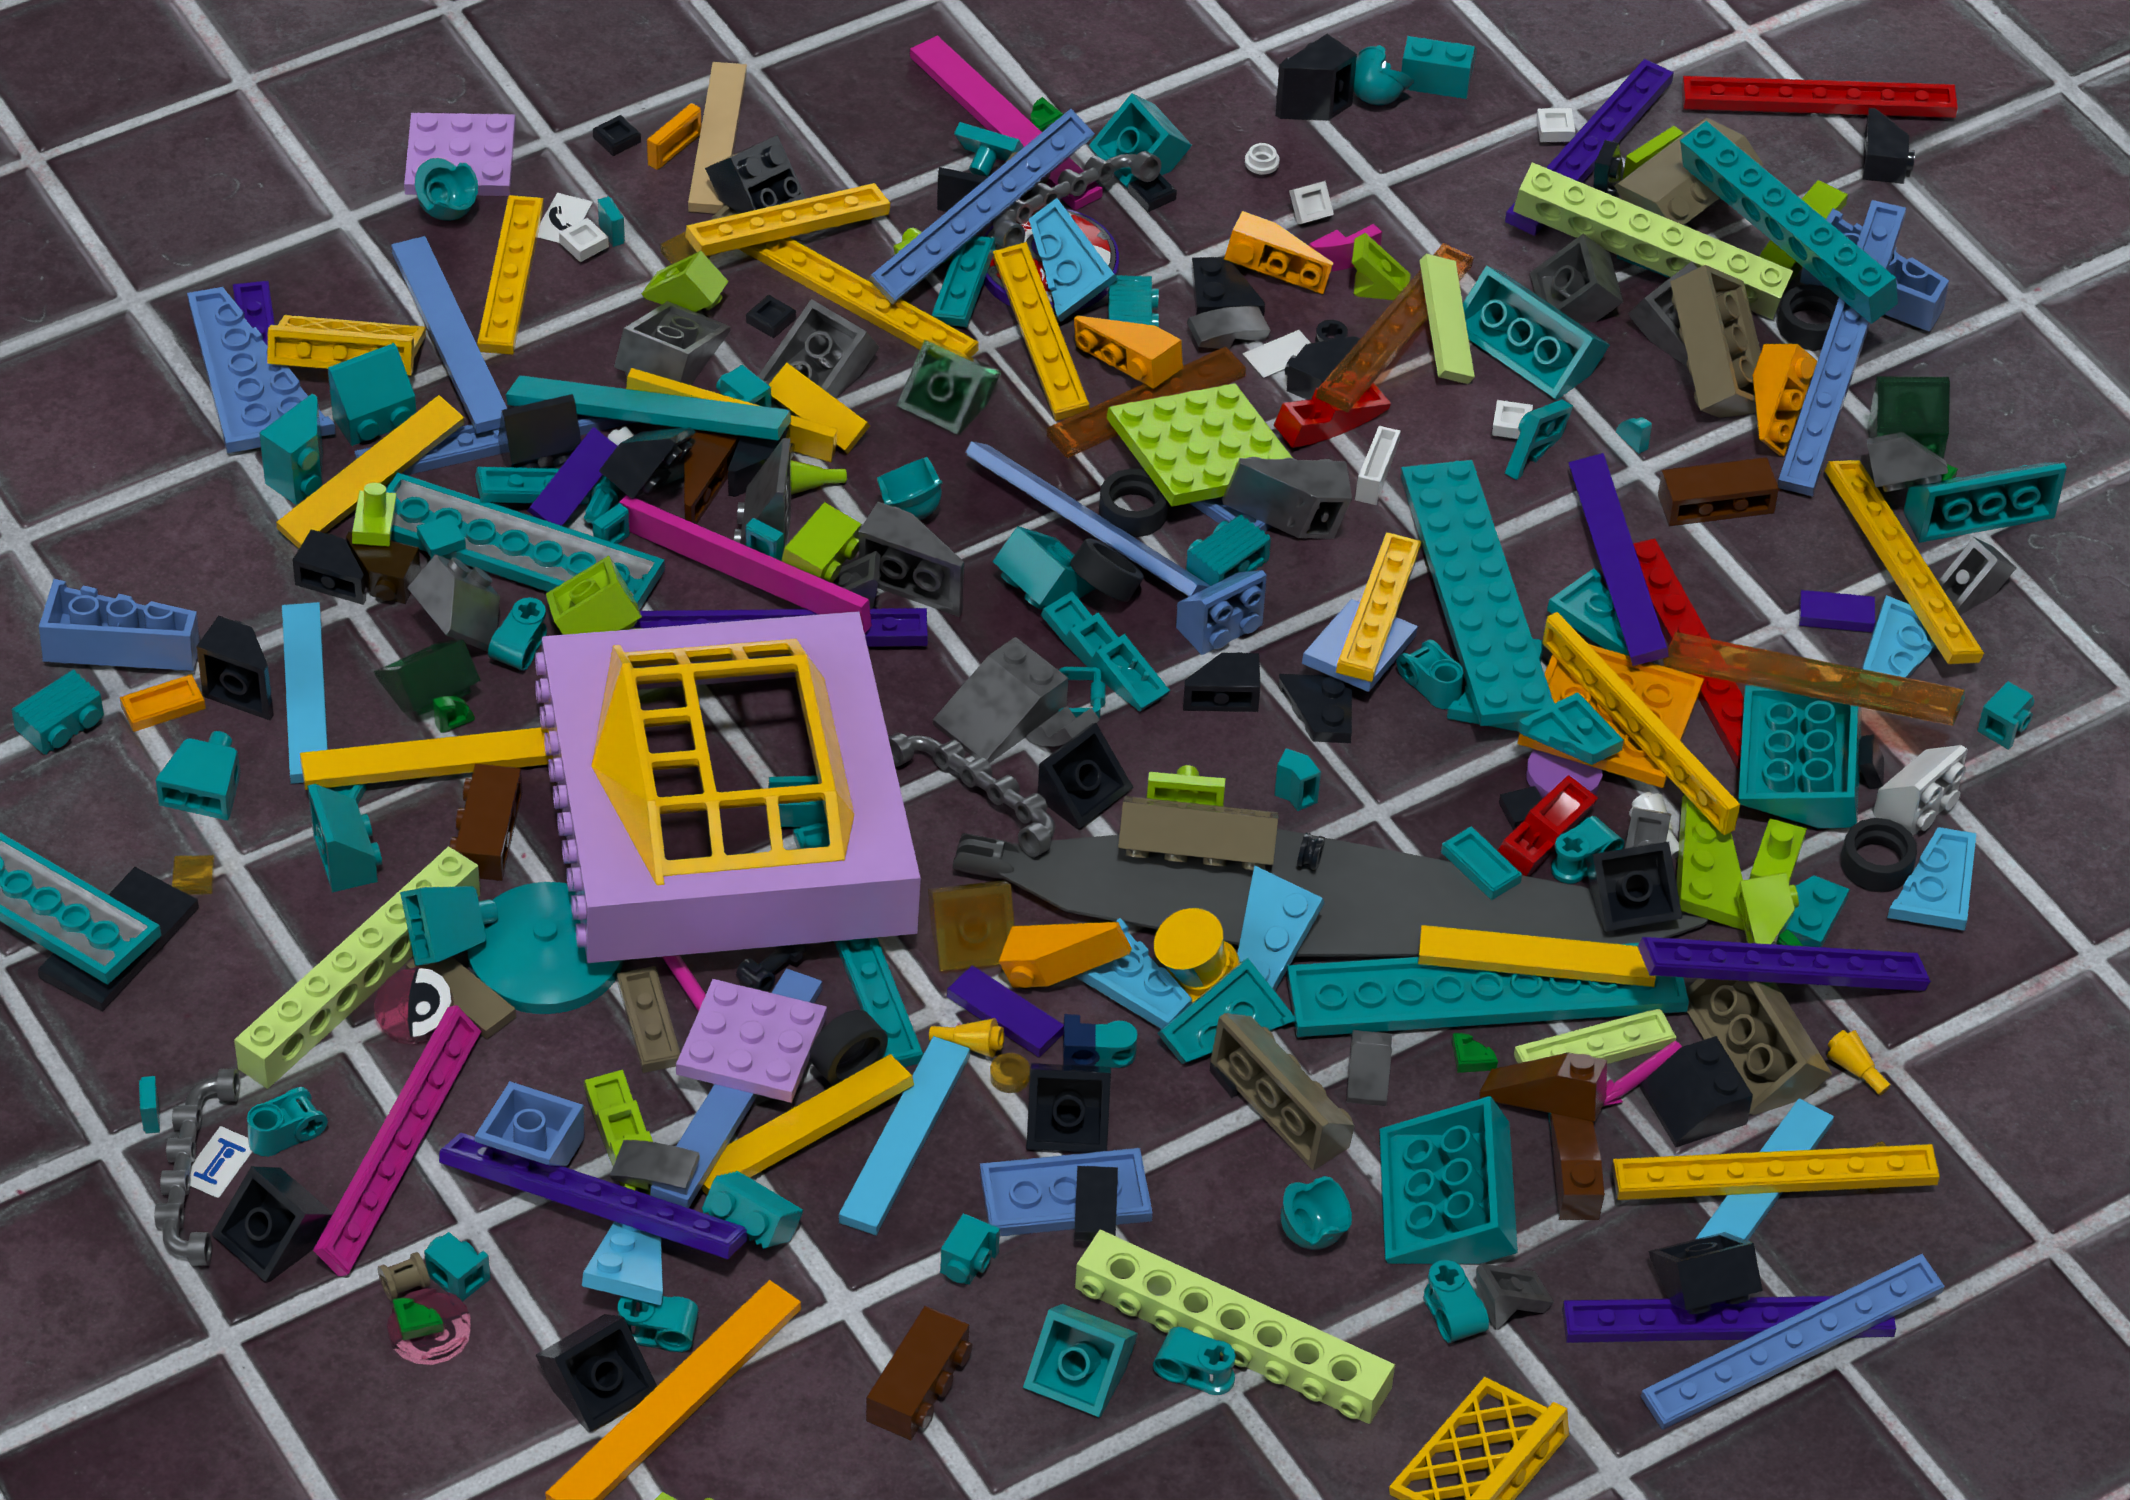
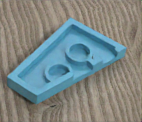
M1058 198L1029 218L1038 253L1042 259L1047 276V284L1054 300L1056 315L1060 321H1063L1118 279Z
M1886 595L1881 605L1857 683L1892 696L1936 649L1935 643L1910 604Z
M1938 827L1920 856L1919 863L1912 875L1908 876L1901 893L1890 906L1887 918L1965 931L1976 833Z
M1254 865L1237 954L1240 962L1249 958L1274 991H1276L1285 975L1287 965L1291 964L1325 904L1323 898Z
M1119 918L1116 922L1119 923L1132 948L1130 954L1078 974L1075 977L1162 1029L1192 1004V998L1165 968L1159 967L1149 956L1148 948L1141 941L1137 942L1130 935L1128 926Z
M614 1221L583 1272L582 1286L661 1305L663 1294L661 1237Z

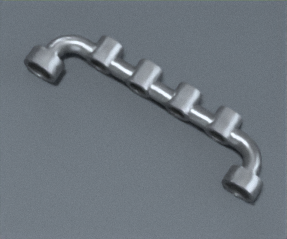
M1142 151L1137 155L1122 154L1106 161L1098 156H1092L1086 162L1084 172L1078 174L1070 169H1066L1060 174L1058 185L1052 188L1044 183H1038L1033 187L1030 199L1026 201L1019 199L994 220L993 229L996 243L1003 248L1023 243L1025 229L1015 221L1021 224L1026 223L1033 212L1045 207L1054 199L1058 198L1060 201L1061 198L1069 194L1080 196L1086 190L1087 185L1097 180L1102 183L1108 182L1114 172L1119 169L1131 168L1132 174L1144 182L1153 181L1161 170L1160 159L1147 151Z
M895 733L888 737L895 767L910 761L916 750L929 753L933 756L934 762L939 768L947 769L950 767L960 774L962 781L968 787L977 785L987 791L989 799L994 804L1001 805L1005 803L1014 809L1016 816L1021 822H1034L1021 829L1018 833L1019 844L1027 855L1036 857L1049 850L1051 847V837L1054 835L1056 826L1053 818L1047 813L1046 801L1040 794L1033 793L1026 798L1019 795V784L1014 777L1006 775L996 780L992 777L991 765L985 758L979 757L972 762L964 759V748L957 740L953 739L945 744H941L937 740L920 735L907 737L902 733Z
M219 1069L217 1077L205 1079L197 1083L189 1091L185 1105H175L173 1107L172 1124L174 1130H180L179 1138H168L167 1160L168 1162L175 1163L173 1170H166L161 1173L162 1195L169 1196L167 1203L156 1204L154 1220L156 1228H163V1242L167 1249L175 1255L189 1257V1262L192 1266L209 1265L212 1257V1240L209 1232H192L189 1236V1241L182 1240L179 1237V1229L184 1225L185 1195H188L190 1191L189 1173L191 1162H194L196 1157V1133L200 1129L202 1122L201 1105L206 1096L214 1093L218 1094L219 1101H237L240 1094L238 1069Z

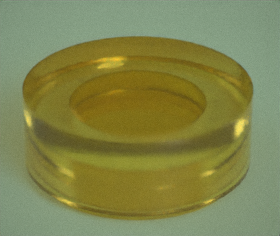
M1005 1053L997 1056L992 1061L990 1081L997 1090L1004 1093H1016L1028 1085L1030 1065L1023 1056L1015 1053Z

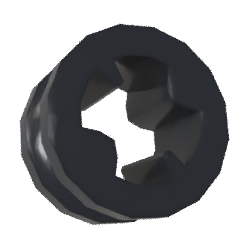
M1337 320L1322 321L1316 328L1315 342L1347 337L1348 329L1345 324Z
M1305 833L1298 854L1297 866L1303 867L1304 864H1309L1311 870L1316 871L1318 869L1324 850L1325 837L1319 836L1318 839H1314L1311 837V833Z

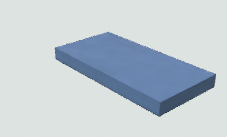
M1140 1148L981 1163L980 1178L988 1224L1000 1228V1236L1075 1229L1077 1166L1118 1167L1116 1225L1152 1221V1207Z

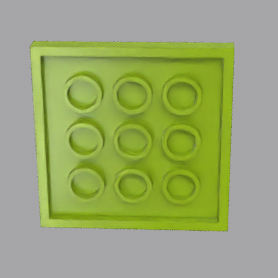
M1236 383L1129 402L1108 408L1107 420L1171 506L1223 497L1239 458H1293Z

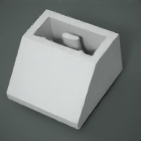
M1958 745L1923 751L1878 790L1873 815L1877 818L1889 819L1903 825L1913 836L1919 830H1927L1940 812L1944 809L1950 810L1957 803L1961 794L1958 791L1960 780L1966 772L1964 763L1968 749Z

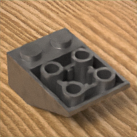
M1259 457L1239 458L1222 501L1224 505L1297 538L1334 539L1352 500L1346 461H1332L1330 459H1320L1317 461L1297 460L1294 458L1261 459Z

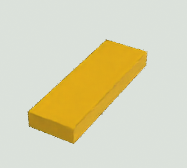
M787 362L769 383L771 397L797 417L837 428L836 446L847 454L870 427L867 421Z

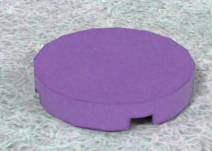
M1534 749L1527 762L1526 779L1530 787L1536 786L1542 798L1568 775L1596 795L1603 777L1601 769Z

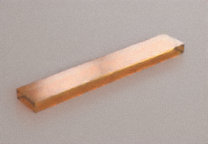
M1225 346L1183 365V369L1154 389L1146 384H1142L1047 427V437L1066 458H1069L1118 435L1107 420L1108 408L1110 406L1228 385L1245 377L1246 367Z

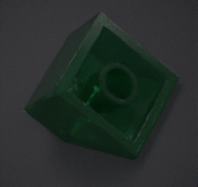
M924 340L896 406L960 435L988 404L1001 371L942 343Z
M1877 376L1867 425L1869 438L1903 432L1939 457L1944 458L1949 436V377Z
M463 639L439 641L374 671L378 681L402 712L416 711L418 716L434 710L433 699L443 696L461 698L472 692L471 685L481 681Z

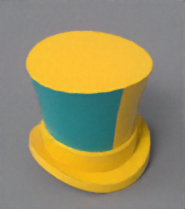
M1199 908L1182 909L1166 918L1156 932L1154 939L1156 957L1167 967L1166 970L1192 998V1003L1240 963L1239 956L1233 946L1223 941V928L1220 921L1209 911Z

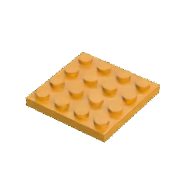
M1589 644L1666 727L1682 741L1700 695L1704 678L1651 662L1632 666L1628 655ZM1552 654L1544 674L1554 703L1578 692L1624 740L1622 751L1590 765L1519 733L1517 744L1664 788L1668 776Z

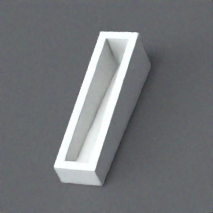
M1383 426L1378 427L1358 476L1356 501L1373 505L1378 504L1399 444L1400 430Z

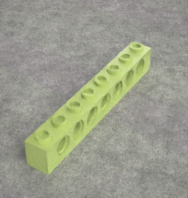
M1533 162L1521 184L1513 212L1578 238L1584 233L1605 250L1669 277L1675 275L1691 261L1697 268L1704 265L1710 266L1744 281L1750 310L1772 320L1793 273V270Z
M448 846L234 1039L238 1070L265 1088H270L413 957L400 892L423 887L473 886L477 890L479 897L478 865Z
M1101 1229L1076 1265L1075 1288L1082 1291L1087 1297L1102 1300L1117 1307L1128 1316H1136L1154 1324L1165 1333H1168L1173 1327H1183L1194 1333L1224 1341L1230 1344L1235 1351L1234 1365L1247 1367L1264 1375L1271 1382L1288 1386L1301 1392L1312 1401H1320L1339 1410L1349 1418L1359 1419L1370 1424L1392 1389L1395 1364Z

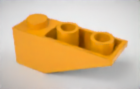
M1242 211L1233 228L1224 257L1227 261L1320 294H1324L1333 266L1332 261L1277 223Z
M1076 316L1074 318L1076 347L1153 389L1183 369L1181 339L1157 326L1086 316Z
M1764 344L1753 373L1759 439L1779 456L1785 455L1817 364V360L1798 344Z

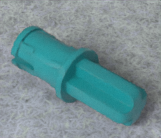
M602 475L600 482L594 485L591 490L592 499L584 516L587 523L593 524V521L609 511L610 508L616 506L619 501L620 488L604 475Z

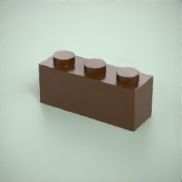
M1764 457L1662 470L1658 497L1668 525L1677 526L1774 514L1779 487L1768 458Z
M475 763L472 779H465L463 801H466L465 808H458L456 830L459 833L458 837L451 838L449 847L478 865L479 879L503 881L523 793L521 768Z
M924 1306L866 1397V1421L910 1441L919 1427L925 1428L931 1420L934 1412V1403L939 1396L945 1397L953 1382V1373L957 1366L963 1367L970 1357L973 1344L969 1342V1324Z

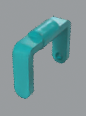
M1061 667L1059 671L1068 680H1094L1091 683L1090 703L1093 706V711L1100 719L1101 707L1106 703V685L1101 681V670L1096 667ZM1090 708L1069 709L1077 718Z

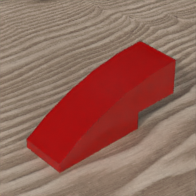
M1373 381L1320 387L1315 389L1312 399L1283 403L1274 426L1290 446L1295 448L1331 439L1351 431L1387 411L1391 403Z
M1570 775L1566 776L1529 811L1525 820L1503 840L1498 852L1521 872L1523 876H1530L1555 850L1556 839L1561 834L1575 828L1596 803L1598 797Z

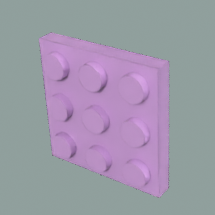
M411 113L404 181L405 194L417 195L415 176L423 162L430 158H442L453 163L455 166H458L459 163H467L471 166L478 180L477 196H509L516 126L515 114Z
M712 979L677 1060L676 1075L792 1103L810 1059V1049L826 1020L827 1006Z

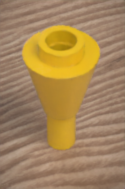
M996 1018L957 1025L955 1027L931 1026L929 1029V1041L935 1036L968 1047L970 1051L991 1058L995 1056L996 1050H1002L1004 1043V1029L1002 1026H998Z
M1842 1030L1829 1041L1827 1046L1830 1051L1827 1054V1058L1860 1079L1863 1078L1879 1096L1883 1095L1891 1087V1084L1875 1068V1064L1856 1030L1849 1033Z

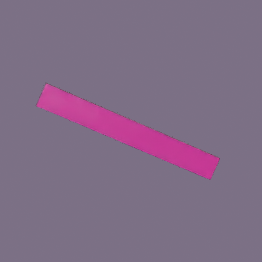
M938 35L910 48V58L987 130L1019 139L1024 147L1042 133ZM1069 157L1050 173L1046 185L1051 188L1058 185V178L1066 169H1070L1078 174L1084 172V170ZM1095 181L1087 185L1086 190L1080 196L1069 194L1061 199L1076 211L1101 198L1103 188Z
M626 495L619 502L629 510V532L819 615L859 611L864 634L872 626L868 598L639 499H632Z
M458 1005L447 1007L313 1249L338 1277L349 1275L482 1032Z

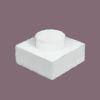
M1572 108L1537 109L1536 120L1540 142L1571 141L1575 136Z
M1325 181L1289 190L1297 224L1334 215Z
M588 218L559 232V243L580 262L609 247L608 236Z
M1497 400L1492 435L1518 439L1520 435L1518 430L1519 423L1527 412L1532 411L1533 405Z

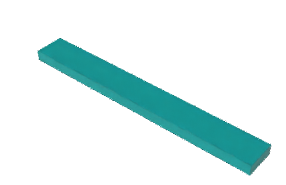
M519 375L506 393L507 405L521 406L573 394L578 415L678 428L691 427L694 430L779 440L791 422L790 410L521 375Z
M827 821L793 829V838L797 848L828 847L830 841ZM877 937L834 941L860 1009L866 1011L888 1035V1046L882 1058L891 1054L903 1067L919 1064L923 1052Z

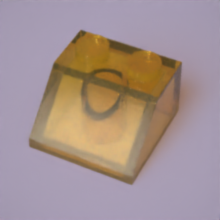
M1004 880L928 888L931 928L939 970L970 968L972 965L974 967L1000 965L999 959L1012 926H1015L1011 884Z

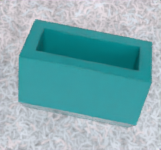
M1286 748L1277 764L1274 796L1290 801L1297 811L1318 803L1321 771L1308 755Z

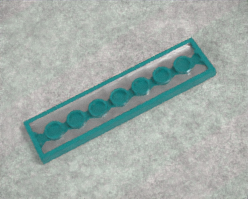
M398 472L386 488L388 493H397L391 540L419 547L420 550L426 551L417 536L416 526L451 514L465 537L466 548L441 557L450 560L454 557L465 565L478 567L481 570L547 592L609 555L640 610L665 570V559L490 502H480L478 498Z
M0 832V921L107 985L162 936L159 924Z

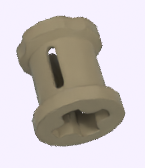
M418 1252L410 1254V1259L389 1267L383 1264L377 1268L383 1290L391 1301L397 1299L398 1294L417 1286L422 1288L430 1286L428 1271Z

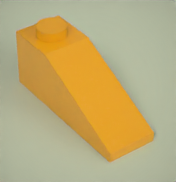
M1118 922L1012 926L999 963L1013 988L1046 987L1129 955L1132 948Z

